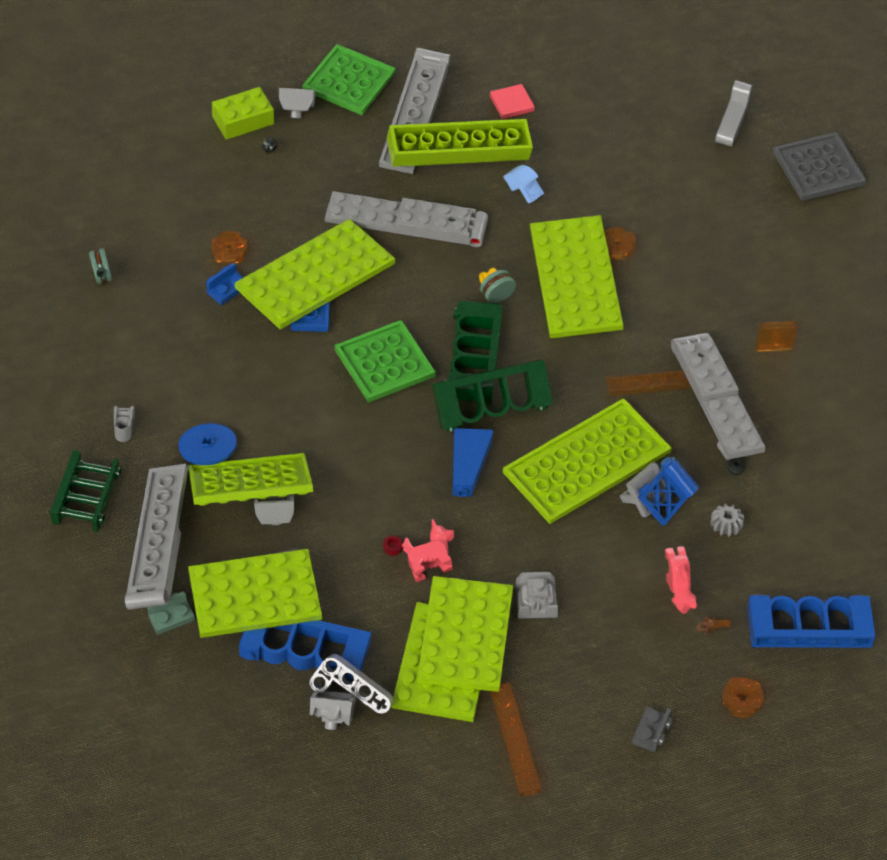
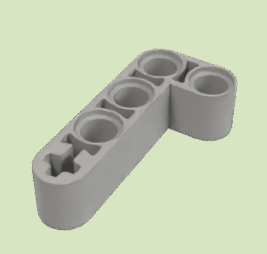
M735 81L730 102L716 135V143L733 146L748 109L753 85Z
M329 655L311 677L310 686L316 692H323L334 680L377 713H386L392 707L393 696L340 655ZM329 660L337 663V669L334 670L329 667ZM345 673H351L354 676V681H347ZM317 677L324 678V686H321L317 683ZM363 685L368 686L371 693L364 694L361 687ZM377 693L378 695L372 700L371 698ZM382 699H385V700H386L385 704H384L383 706H381V705H380L381 700H382Z

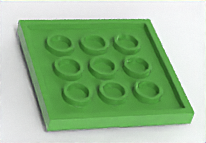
M336 44L302 85V89L314 90L317 97L363 115L396 74V68Z
M402 320L335 345L337 355L368 403L431 379L436 375L435 370Z

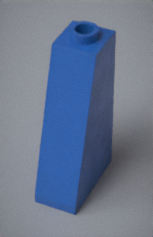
M454 428L452 496L472 497L492 446L493 430Z

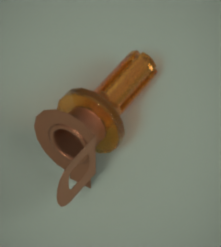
M705 616L703 622L697 625V630L699 632L705 631L707 635L708 628L711 631H715L716 627L731 626V620H716L715 617L708 619Z

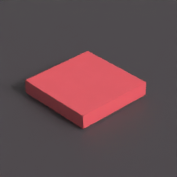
M522 84L490 92V97L502 119L534 112L535 110Z

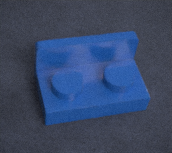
M232 263L224 267L222 271L211 276L206 281L207 294L220 305H223L240 293L235 288V282L244 277L236 271V264Z

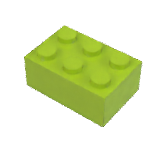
M257 87L213 101L212 117L225 139H230L273 125L274 109L261 88Z

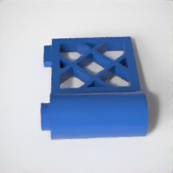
M675 457L665 458L660 464V472L649 485L644 484L638 491L640 494L638 499L662 526L667 524L686 499L692 496L699 488V485ZM661 478L666 483V490H659ZM649 492H654V503H650L646 498ZM659 492H666V504L659 503ZM671 493H675L679 497L676 504H671ZM660 506H666V516L664 518L660 515Z

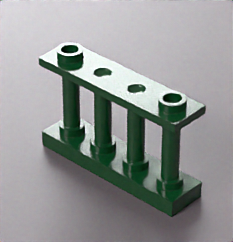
M73 450L50 511L52 524L60 525L61 519L67 516L92 521L94 532H98L100 525L104 524V513L116 479L121 476L122 468L119 467L118 458H114L111 467L84 462L81 459V451ZM87 470L108 474L105 483L79 478L78 473L79 471ZM79 485L103 491L101 497L97 498L73 493L72 489L73 486ZM76 501L97 505L95 514L67 509L66 505L68 502Z

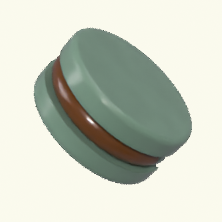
M104 248L95 252L94 250L90 251L89 256L97 284H102V281H112Z
M498 270L484 279L480 286V291L489 303L495 304L507 299L514 292L516 282L507 270Z

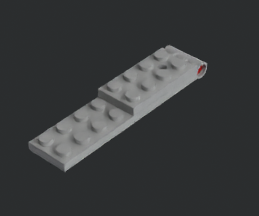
M422 48L416 49L392 125L431 123L450 64V54ZM386 140L379 161V167L413 174L416 166L392 167Z
M333 191L325 215V222L341 224L350 219L360 228L480 247L488 215L482 211L476 212V209L402 198L401 202Z
M709 333L671 339L672 351L676 355L727 458L733 459L765 452V445L738 396L739 389Z
M186 464L149 469L127 594L125 595V605L128 610L168 605L169 598H171L181 537L179 522L188 474Z

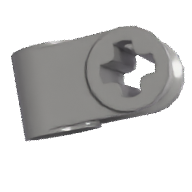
M114 406L115 438L120 442H127L132 438L135 418L134 406L130 408Z

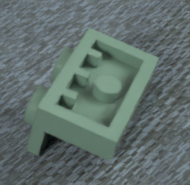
M184 591L172 594L168 605L147 607L148 618L157 635L195 621V616L187 602Z

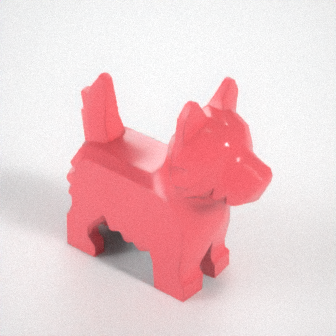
M434 519L432 520L430 542L413 547L409 539L405 538L402 544L403 551L408 554L409 566L413 570L412 573L416 582L426 579L422 572L429 567L432 569L439 566L443 573L452 571L448 542L453 540L454 530H447L442 525H436Z
M684 546L677 547L678 555H675L672 548L665 549V558L668 559L669 565L666 581L671 592L674 594L672 598L673 604L677 607L678 611L685 614L690 609H696L697 607L696 596L690 591L689 560Z

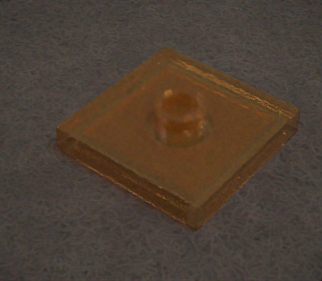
M797 321L760 323L755 344L756 352L792 350L798 328Z

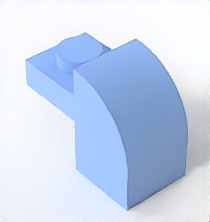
M526 165L515 167L503 176L512 191L520 189L528 204L544 194L536 181L538 175Z

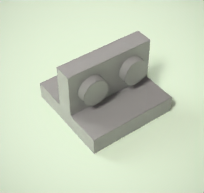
M651 462L626 484L628 489L620 495L623 503L636 504L642 517H648L651 513L638 499L640 495L638 491L644 484L649 485L660 472L657 463ZM661 478L659 490H666V483ZM649 492L646 496L650 503H654V492ZM659 492V503L662 504L666 501V492Z

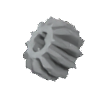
M726 503L723 507L718 505L716 510H713L710 521L711 526L714 527V532L720 531L721 536L727 534L728 537H730L731 533L737 535L739 530L743 528L744 515L741 514V510L734 509V504L731 507H728Z

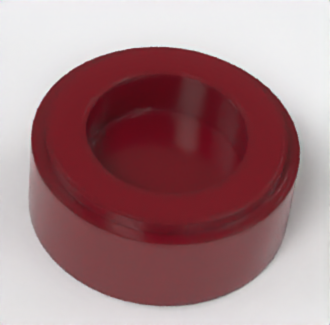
M397 536L387 537L383 542L384 552L390 556L399 555L403 550V541Z

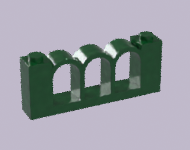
M458 301V308L454 307L453 318L456 319L455 339L453 341V358L450 363L448 380L472 375L458 372L457 369L460 368L487 371L496 369L503 305ZM462 329L492 330V335L467 333ZM460 349H486L490 350L489 355L464 353L460 351ZM494 379L481 382L485 403H492ZM473 384L455 388L457 400L476 401Z
M541 359L431 384L440 429H446L447 432L454 431V428L463 425L462 422L474 423L480 420L483 415L500 417L509 409L525 411L530 408H537V411L548 409V405L553 404L545 361ZM523 372L527 389V400L523 405L517 407L511 401L506 376ZM498 378L502 405L498 411L490 412L485 405L481 382ZM473 384L477 411L472 417L465 418L460 412L455 388Z

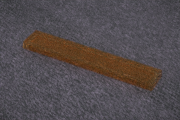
M683 370L607 377L606 379L610 396L692 388Z
M510 682L500 684L499 692L490 691L520 796L541 793V786Z

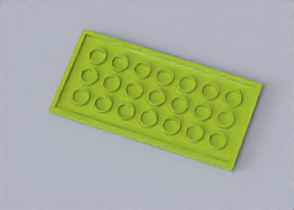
M601 215L530 223V232L550 338L623 330V321Z
M348 219L235 282V288L281 330L394 265L395 258L352 220Z
M623 398L505 466L503 473L545 520L551 524L646 468L651 462L654 463L671 453L672 448Z

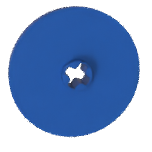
M213 423L192 427L179 440L181 456L186 461L196 465H214L223 462L234 453L237 446L236 436L232 430L226 426Z

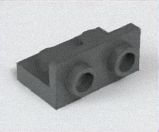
M647 707L633 737L632 744L656 752L658 745L662 746L666 734L663 733L665 729L669 730L673 718L670 717L671 709L667 708L666 713Z

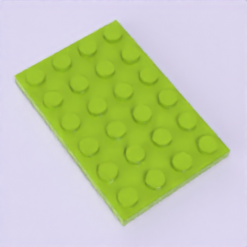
M304 453L223 461L214 465H188L194 505L204 506L214 502L227 503L232 500L247 501L251 498L266 499L270 496L286 497L289 494L305 495L308 492H313V484Z
M308 549L188 566L200 638L322 620Z
M433 576L417 682L499 692L513 585Z
M417 602L393 696L392 708L473 722L480 690L417 682L429 605Z

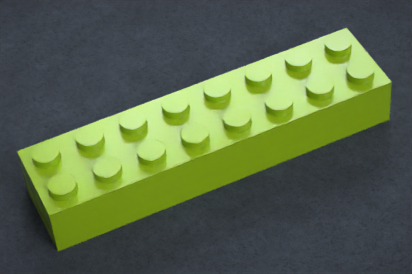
M527 119L390 125L387 134L392 167L529 160L533 149Z

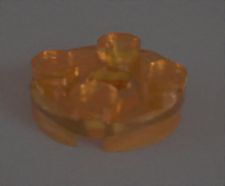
M613 227L604 231L610 259H623L633 255L636 239L630 231L627 233L623 231L624 228ZM618 241L619 243H622V244L616 245L615 242Z
M225 231L220 233V236L216 239L214 237L211 241V252L215 261L224 263L242 262L243 257L247 254V240L240 237L238 232Z
M747 678L730 679L722 693L723 705L730 710L731 714L738 717L753 716L755 712L761 709L764 701V693L760 683ZM743 694L748 698H746L745 701L740 700L741 697L738 698V695Z

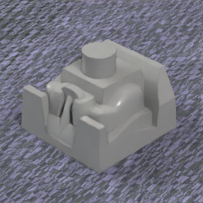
M279 88V100L283 109L291 111V118H301L302 112H306L310 107H314L316 97L314 90Z
M289 494L286 497L254 498L255 514L261 524L280 525L282 523H290L294 514V494Z
M521 573L515 581L518 619L558 617L555 577L552 573Z
M314 691L310 697V715L322 716V721L325 722V729L336 730L337 724L343 721L346 725H350L353 719L356 697L351 693Z

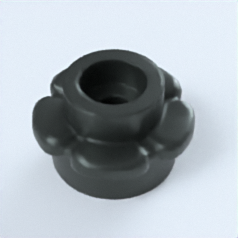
M267 138L262 144L264 152L272 153L278 146L276 144L277 139Z
M733 458L728 461L727 468L732 475H741L745 471L746 464L741 458Z

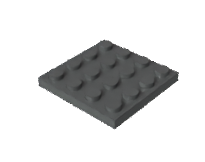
M837 132L773 147V154L801 201L865 186L866 184L865 177Z

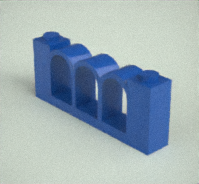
M760 594L749 596L747 612L751 647L872 648L875 630L870 596L855 595L849 596V599L834 596L827 599L825 603L814 596L802 597L797 603L787 596H776L771 600L770 596ZM776 610L787 612L792 618L793 630H774L772 612ZM805 610L815 612L820 618L821 630H802L800 612ZM836 610L844 613L848 619L849 630H830L828 612Z
M319 620L244 631L239 644V656L247 660L257 661L262 657L271 664H279L288 660V663L297 670H309L314 666L317 670L323 662L320 655L325 640L346 645L342 658L362 672L371 645V632ZM270 628L290 632L286 645L281 649L274 650L265 646ZM298 634L318 638L316 647L311 654L299 656L292 651ZM328 662L331 669H337L336 662ZM345 673V679L353 682L354 676L351 673Z

